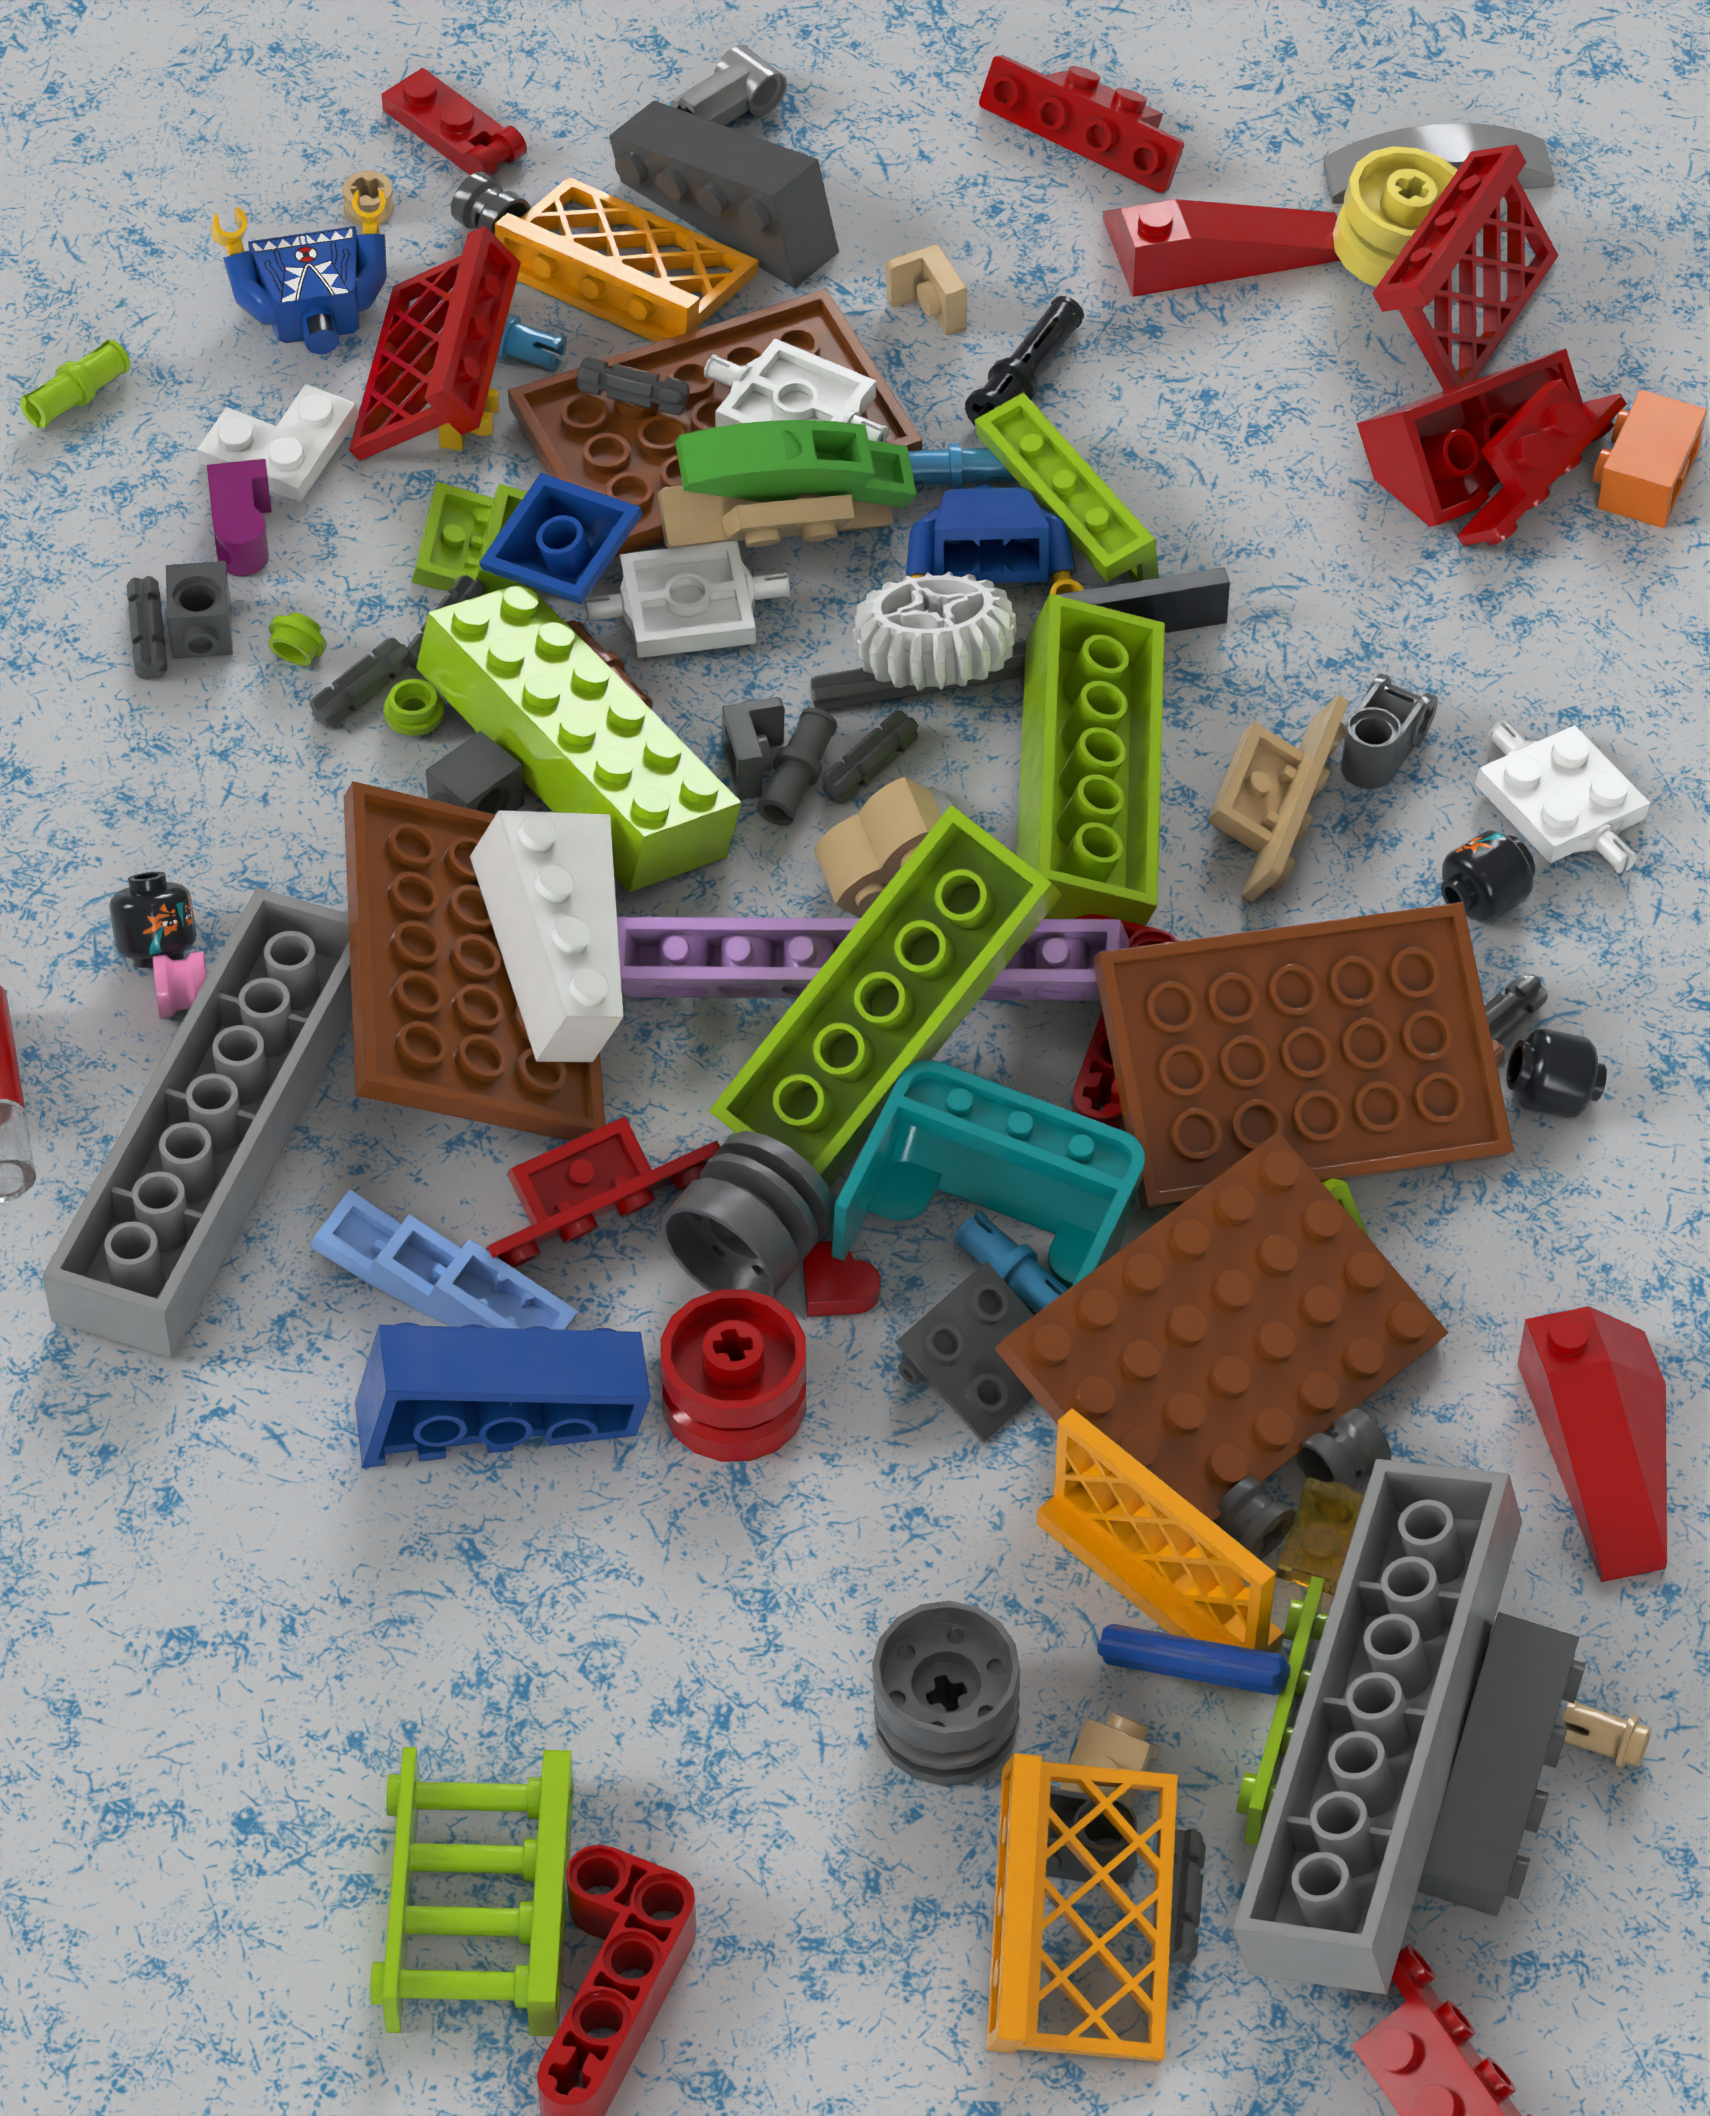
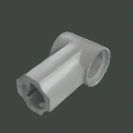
M737 45L722 56L712 76L672 100V107L725 126L747 111H750L755 116L769 114L783 99L787 88V80L783 74L747 46Z

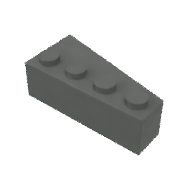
M652 101L609 135L615 158V168L623 184L721 244L758 259L760 268L791 287L796 288L839 253L818 159L657 101Z
M1498 1612L1488 1640L1417 1892L1494 1916L1498 1915L1505 1896L1515 1899L1519 1898L1530 1858L1518 1855L1524 1830L1537 1834L1549 1795L1548 1792L1536 1789L1542 1766L1546 1765L1556 1768L1567 1732V1727L1555 1724L1561 1700L1570 1703L1575 1702L1586 1663L1573 1659L1579 1636Z

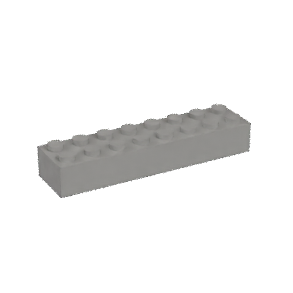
M258 887L255 889L42 1275L52 1322L162 1356L173 1357L352 1019L349 921L347 913Z
M1384 1459L1375 1460L1232 1927L1250 1975L1388 1994L1522 1525L1509 1473Z

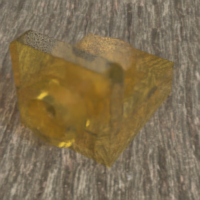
M1306 1478L1301 1490L1298 1513L1277 1563L1276 1577L1305 1587H1309L1311 1576L1325 1578L1323 1592L1334 1596L1365 1495L1355 1492L1351 1487L1339 1482H1323L1314 1478Z

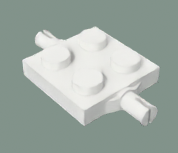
M774 339L760 357L744 366L727 361L716 354H713L705 365V378L731 387L730 394L715 411L716 427L776 420L837 421L865 425L868 440L885 443L889 432L887 426H882L861 417L876 397V380L783 341Z
M732 540L620 554V572L622 577L620 593L587 596L585 606L588 622L623 617L625 623L632 631L637 658L756 644V626L753 616L755 600L790 597V586L787 572L752 577L750 571L741 560L738 541Z
M1504 719L1502 723L1497 722L1490 729L1488 738L1506 756L1479 768L1475 785L1549 863H1553L1575 852L1593 850L1598 851L1614 867L1617 873H1623V869L1627 871L1631 868L1637 859V854L1618 835L1622 830L1646 820L1650 802L1575 725L1540 741L1530 742L1526 741L1511 726L1508 720Z

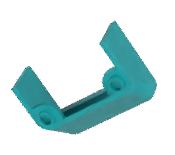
M934 1060L915 1062L909 1065L899 1076L834 1204L832 1257L844 1261L869 1212L894 1221L911 1220L927 1210L938 1189L1055 1234L1049 1248L1048 1267L1050 1273L1060 1283L1070 1289L1119 1251L1143 1176L1145 1163L1143 1147L1134 1136L1125 1131Z

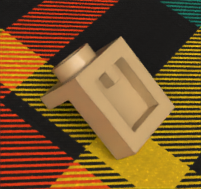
M939 244L909 252L887 261L886 291L887 300L892 307L919 300L925 315L928 317L933 315L946 335L967 329V287Z

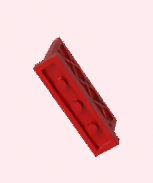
M1517 144L1471 151L1372 293L1382 312L1399 310L1443 391L1477 378L1559 256L1517 178L1527 163ZM1503 196L1507 202V222L1500 220V201ZM1483 228V257L1476 256V236ZM1500 231L1507 233V262L1501 261ZM1525 237L1535 254L1529 266H1525ZM1458 263L1459 293L1452 292V271ZM1476 267L1483 268V298L1476 296ZM1501 272L1507 273V298L1504 302L1501 301ZM1433 299L1434 329L1423 311V308L1428 306ZM1452 302L1459 304V334L1452 333ZM1476 307L1483 308V334L1481 337H1477ZM1452 343L1459 344L1458 371H1456L1452 364Z
M486 226L467 234L461 256L393 286L360 406L359 417L356 421L349 451L359 461L447 423L461 436L480 427L521 262ZM418 298L416 302L409 308L410 301ZM427 403L431 405L430 408L421 411Z

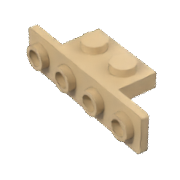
M683 486L664 487L658 492L664 542L668 548L737 540L738 542L745 541L746 547L755 548L774 545L781 542V537L802 536L803 542H817L835 538L838 536L837 532L885 528L894 521L892 506L854 501L851 494L826 497L801 493L795 500L758 502L688 492L683 490Z
M1339 694L1312 718L1299 749L1256 722H1253L1240 737L1207 822L1258 853L1241 895L1251 903L1269 887L1275 891L1278 890L1294 867L1295 859L1289 856L1293 845L1302 838L1311 823L1313 815L1307 811L1310 801L1319 794L1325 785L1330 770L1324 764L1327 757L1339 746L1346 732V725L1341 721L1349 700Z

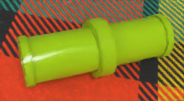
M107 339L102 342L101 346L77 362L66 361L56 369L53 378L31 393L21 397L20 406L23 414L35 427L45 428L51 421L73 406L82 407L93 401L98 389L120 374L129 371V356L118 342Z

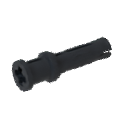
M1067 296L1054 298L1051 306L1027 334L1012 356L995 362L988 372V382L982 389L979 388L973 391L965 401L967 417L974 426L975 419L1023 392L1030 400L1033 399L1037 393V378L1056 356L1073 331L1083 322V309L1075 300Z

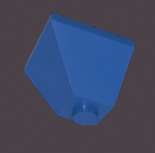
M540 473L479 564L484 571L582 605L643 513L640 506Z

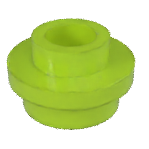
M296 612L289 613L288 616L278 615L272 619L268 627L271 634L267 642L269 648L287 662L299 666H309L314 657L322 656L327 647L325 638L320 634L321 627L306 615Z
M407 679L397 683L391 689L383 706L387 725L395 732L407 736H419L433 731L441 724L445 714L444 701L441 695L429 682L421 679Z

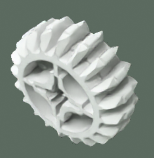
M950 571L944 575L932 576L927 572L924 577L918 578L906 575L902 582H886L883 584L882 590H873L867 593L866 600L857 605L855 628H853L854 648L857 649L858 660L862 661L863 671L874 674L877 681H892L894 687L897 688L913 685L916 686L918 691L925 687H938L940 690H943L945 686L953 684L964 687L970 679H986L989 671L1002 669L1004 661L1013 657V645H1015V633H1017L1016 614L1012 612V602L1007 600L1006 591L995 588L992 581H976L975 576L971 574L956 577Z

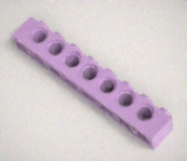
M617 917L622 993L626 997L797 999L861 918ZM1043 919L979 1000L1101 1001L1093 957L1099 952L1129 948V938L1121 920Z

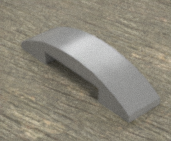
M1441 123L1393 130L1357 141L1324 157V169L1333 204L1344 203V195L1349 178L1359 160L1372 151L1392 146L1418 148L1440 156L1458 170L1471 151L1517 144L1527 162L1517 176L1523 189L1554 187L1555 180L1543 139L1516 129L1478 123Z

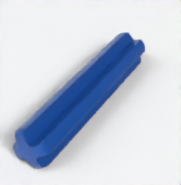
M1118 1624L1105 1626L1101 1639L1097 1644L1098 1654L1109 1665L1270 1695L1283 1693L1291 1674L1290 1664L1286 1662L1285 1657L1281 1654Z

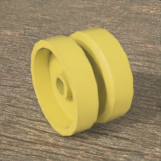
M1392 146L1375 150L1359 160L1349 178L1344 195V204L1339 212L1333 231L1335 253L1344 267L1364 283L1377 287L1451 181L1457 169L1440 156L1410 147Z

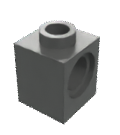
M226 561L166 565L167 621L173 659L233 655L231 599Z
M481 731L426 770L428 799L495 815L499 810L516 811L525 804L522 764Z

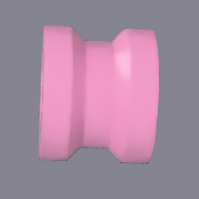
M204 951L191 952L186 959L172 960L167 955L153 956L160 1019L173 1018L178 1011L190 1009L207 978Z

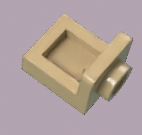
M1110 1712L1106 1724L1097 1720L1086 1719L1069 1764L1146 1771L1150 1759L1157 1760L1161 1746L1145 1740L1149 1730L1148 1726ZM1061 1782L1059 1787L1062 1790L1085 1793L1075 1783ZM1097 1786L1105 1796H1109L1117 1789V1787ZM1129 1789L1118 1799L1123 1800L1132 1807L1138 1790Z

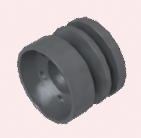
M743 1131L733 1133L728 1137L701 1170L700 1179L693 1180L661 1219V1233L673 1258L691 1278L707 1291L748 1289L774 1297L798 1267V1259L805 1258L833 1224L835 1200L827 1183L814 1167L792 1148L768 1135Z
M949 1600L921 1604L898 1616L879 1638L872 1662L874 1719L878 1742L892 1764L916 1780L943 1786L972 1782L996 1769L1014 1745L1020 1716L1018 1696L1020 1691V1666L1016 1644L999 1620L977 1606ZM944 1706H947L950 1712H946Z

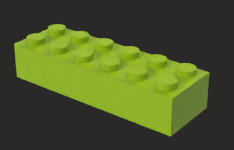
M521 583L428 612L416 666L418 671L477 733L483 732L522 764L523 781L553 812L610 814L614 877L629 892L727 858L742 802L530 586Z
M1054 594L1048 596L1026 638L1016 855L1053 883L1062 894L1044 919H1075L1086 914H1099L1146 926L1158 906L1165 623Z
M950 805L712 1105L709 1112L735 1133L750 1131L768 1135L789 1146L814 1167L830 1189L866 1143L902 1072L915 1062L933 1059L1062 894L1048 879L957 808Z

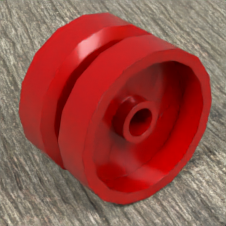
M748 1289L716 1290L691 1299L671 1316L661 1336V1381L663 1416L673 1436L695 1454L720 1462L752 1461L774 1453L796 1435L806 1414V1336L795 1315L773 1297Z

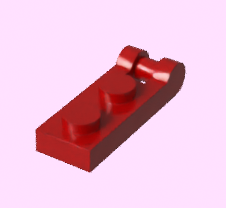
M423 67L381 94L384 112L469 175L482 171L493 176L498 172L499 164L504 161L512 163L527 153L526 142L515 127L511 125L501 126Z

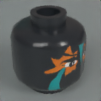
M1493 830L1480 833L1446 855L1442 864V896L1446 904L1463 902L1466 916L1472 920L1482 923L1495 920L1529 897L1533 888V876L1535 874L1533 857L1524 843L1515 836H1506Z
M146 872L130 876L128 878L129 887L117 892L112 897L109 905L117 951L124 957L133 959L134 965L139 968H153V956L167 955L172 960L184 959L183 952L192 947L197 937L190 891L182 884L167 882L164 872Z

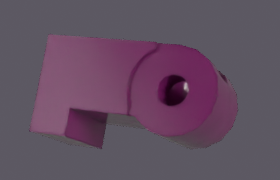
M266 459L207 465L217 560L226 561L227 573L234 576L255 574L265 567L269 558L266 524L262 514L272 512Z

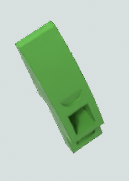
M817 420L762 421L690 432L679 435L675 441L683 490L688 492L758 502L795 500L801 493L826 497L851 494L854 501L907 508L917 495L908 447L868 440L866 426L863 424Z

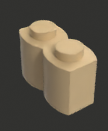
M906 777L899 778L874 793L863 805L859 814L841 821L819 840L814 851L836 906L859 918L865 914L941 818V813L931 791Z

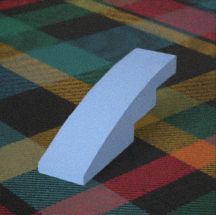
M350 1189L315 1234L310 1245L312 1249L368 1284L451 1327L477 1324L486 1328L526 1329L533 1326H544L550 1329L567 1330L578 1313L576 1309L498 1257L492 1258L489 1251L471 1239H468L461 1249L412 1215L408 1214L401 1224Z

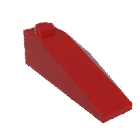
M1181 199L1103 211L1104 224L1132 297L1341 261L1334 249L1333 231L1337 221L1335 212Z
M1567 349L1543 355L1358 422V430L1374 480L1429 527L1437 526L1479 509L1490 498L1488 493L1500 481L1481 449L1546 382L1562 379L1577 404L1580 406L1583 403Z
M1590 1306L1525 1319L1518 1367L1600 1581L1606 1582L1666 1569V1383L1645 1331Z

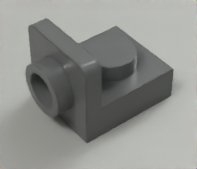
M780 697L748 700L738 704L722 706V748L739 800L762 797L763 771L771 770L772 768L770 747L780 746L784 743L785 708Z

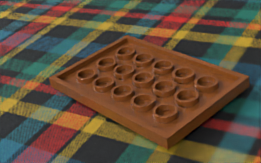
M826 288L603 359V361L608 362L607 368L612 369L613 364H619L659 374V381L664 382L666 377L686 381L690 386V397L686 409L681 415L659 411L658 404H654L653 408L650 409L606 397V391H602L599 396L582 392L577 388L576 377L578 368L508 390L509 407L549 476L641 507L643 515L614 558L620 556V554L630 553L664 541L658 492L664 487L683 486L675 441L679 435L716 427L715 411L731 392V387L704 377L705 365L713 354L739 366H744L760 357L772 341L778 339L876 380V397L861 417L888 427L889 432L885 443L907 446L908 451H922L920 435Z
M352 781L343 799L356 1096L572 1141L605 1126L600 1052L593 1062H536L470 859V855L492 822L495 814Z
M1463 902L1103 951L1093 957L1125 1130L1139 1141L1145 1154L1143 1176L1138 1189L1141 1211L1181 1205L1278 1131L1320 1181L1332 1178L1339 1180L1357 1179L1503 1157L1514 1152Z
M1278 1131L1002 1339L995 1347V1350L1057 1425L1058 1420L1073 1408L1211 1521H1214L1221 1515L1217 1505L1238 1482L1249 1476H1254L1262 1483L1304 1449L1299 1445L1301 1442L1315 1433H1326L1333 1427V1423L1337 1418L1349 1410L1360 1406L1440 1342L1449 1332Z

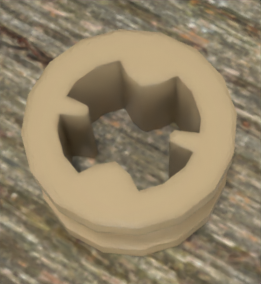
M371 170L360 171L348 177L342 186L344 211L347 218L357 225H362L354 214L352 206L353 194L356 190H359L360 209L370 213L377 210L380 206V189L385 195L388 208L387 216L382 223L387 221L394 212L393 188L390 179L380 172Z

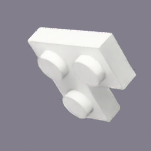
M305 384L277 426L226 407L197 449L200 463L207 466L209 464L266 459L269 490L302 502L358 419L356 403Z

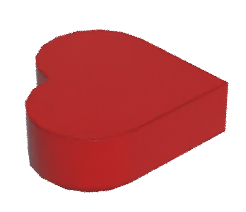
M832 1241L818 1242L804 1258L803 1281L807 1317L859 1314L869 1311L879 1301L881 1277L878 1270L866 1261L854 1260L850 1250L844 1261L832 1257Z

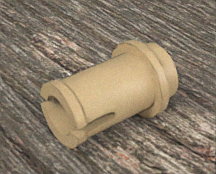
M1575 1700L1574 1703L1569 1702L1562 1721L1566 1722L1565 1727H1567L1564 1743L1567 1742L1616 1759L1615 1767L1624 1769L1626 1764L1636 1767L1640 1766L1649 1743L1651 1727L1640 1724L1639 1716L1632 1714L1630 1719L1627 1720L1580 1704L1579 1701Z

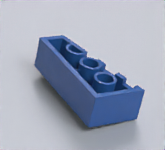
M409 1322L395 1325H378L355 1400L362 1468L385 1466V1454L417 1450L419 1461L446 1458L445 1447L476 1443L486 1444L487 1453L513 1451L514 1446L520 1445L530 1437L545 1436V1440L550 1446L636 1436L651 1398L641 1332L615 1331L610 1328L557 1330L544 1326H533L526 1329L486 1328L477 1324L461 1327L420 1326Z

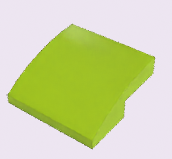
M436 481L429 503L411 583L449 591L460 576L468 575L474 580L483 582L486 586L485 594L520 584L482 570L479 562L527 491L499 483L494 497L491 498Z

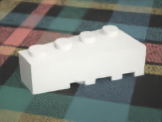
M499 810L470 855V859L536 1062H593L623 1019L610 814Z

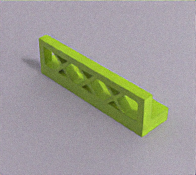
M1024 392L975 419L976 435L1019 484L1023 488L1030 490L1039 506L1044 507L1062 519L1070 534L1071 542L1106 582L1111 581L1126 571L1135 581L1159 578L1155 538Z

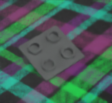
M986 1261L895 1342L903 1351V1361L898 1365L899 1372L907 1382L913 1385L918 1384L920 1381L930 1382L983 1443L1034 1397L995 1350V1347L1002 1339L1034 1315Z

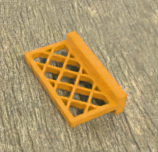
M571 177L563 181L522 217L519 218L507 213L495 223V236L521 262L517 281L653 342H659L697 330L703 322L758 274V259ZM573 200L591 209L564 211L563 206ZM627 224L638 230L611 232L609 225ZM598 226L600 233L572 235L570 228ZM559 229L560 235H557L548 230ZM675 245L686 251L659 253L657 246ZM645 247L647 254L620 256L618 249ZM606 250L608 257L596 251ZM723 266L732 270V272L707 274L705 267ZM693 268L695 275L668 277L666 270ZM645 271H654V274H655V277H656V278H654V277H652V276H650V275H648V274H645V273H643V272H645ZM701 292L703 298L700 299V297H697L691 293Z
M1073 1408L1058 1420L1054 1496L1037 1510V1525L1169 1634L1276 1653L1282 1647L1284 1634L1282 1630L1271 1622L1276 1572ZM1242 1578L1246 1580L1251 1586L1247 1587L1243 1582Z
M1014 1753L1002 1767L986 2051L1015 2053L1018 2049L1153 2062H1161L1165 2059L1177 1774L1043 1762L1040 1755ZM1051 1781L1078 1784L1096 1807L1069 1829L1050 1807ZM1097 1786L1117 1787V1789L1106 1797ZM1129 1789L1158 1791V1821L1139 1836L1112 1803ZM1101 1813L1105 1815L1130 1844L1103 1868L1075 1836ZM1049 1825L1058 1835L1059 1839L1047 1848ZM1157 1832L1155 1854L1145 1842ZM1064 1845L1071 1850L1093 1876L1066 1900L1046 1878L1047 1859ZM1134 1851L1155 1873L1154 1892L1137 1907L1109 1876V1873ZM1097 1883L1102 1886L1126 1914L1122 1920L1100 1939L1071 1907ZM1046 1896L1056 1909L1043 1919L1044 1899ZM1154 1902L1152 1926L1142 1912ZM1061 1915L1089 1946L1083 1954L1063 1971L1059 1969L1042 1949L1043 1930ZM1130 1922H1133L1152 1944L1151 1963L1133 1978L1105 1946ZM1094 1954L1123 1986L1096 2011L1067 1978ZM1042 1967L1052 1981L1040 1990V1972ZM1150 1974V1991L1148 1996L1138 1984ZM1058 1986L1086 2020L1068 2035L1037 2033L1039 2002ZM1127 1993L1132 1996L1148 2015L1147 2043L1120 2040L1101 2018L1104 2013ZM1092 2026L1102 2038L1080 2037L1079 2035Z

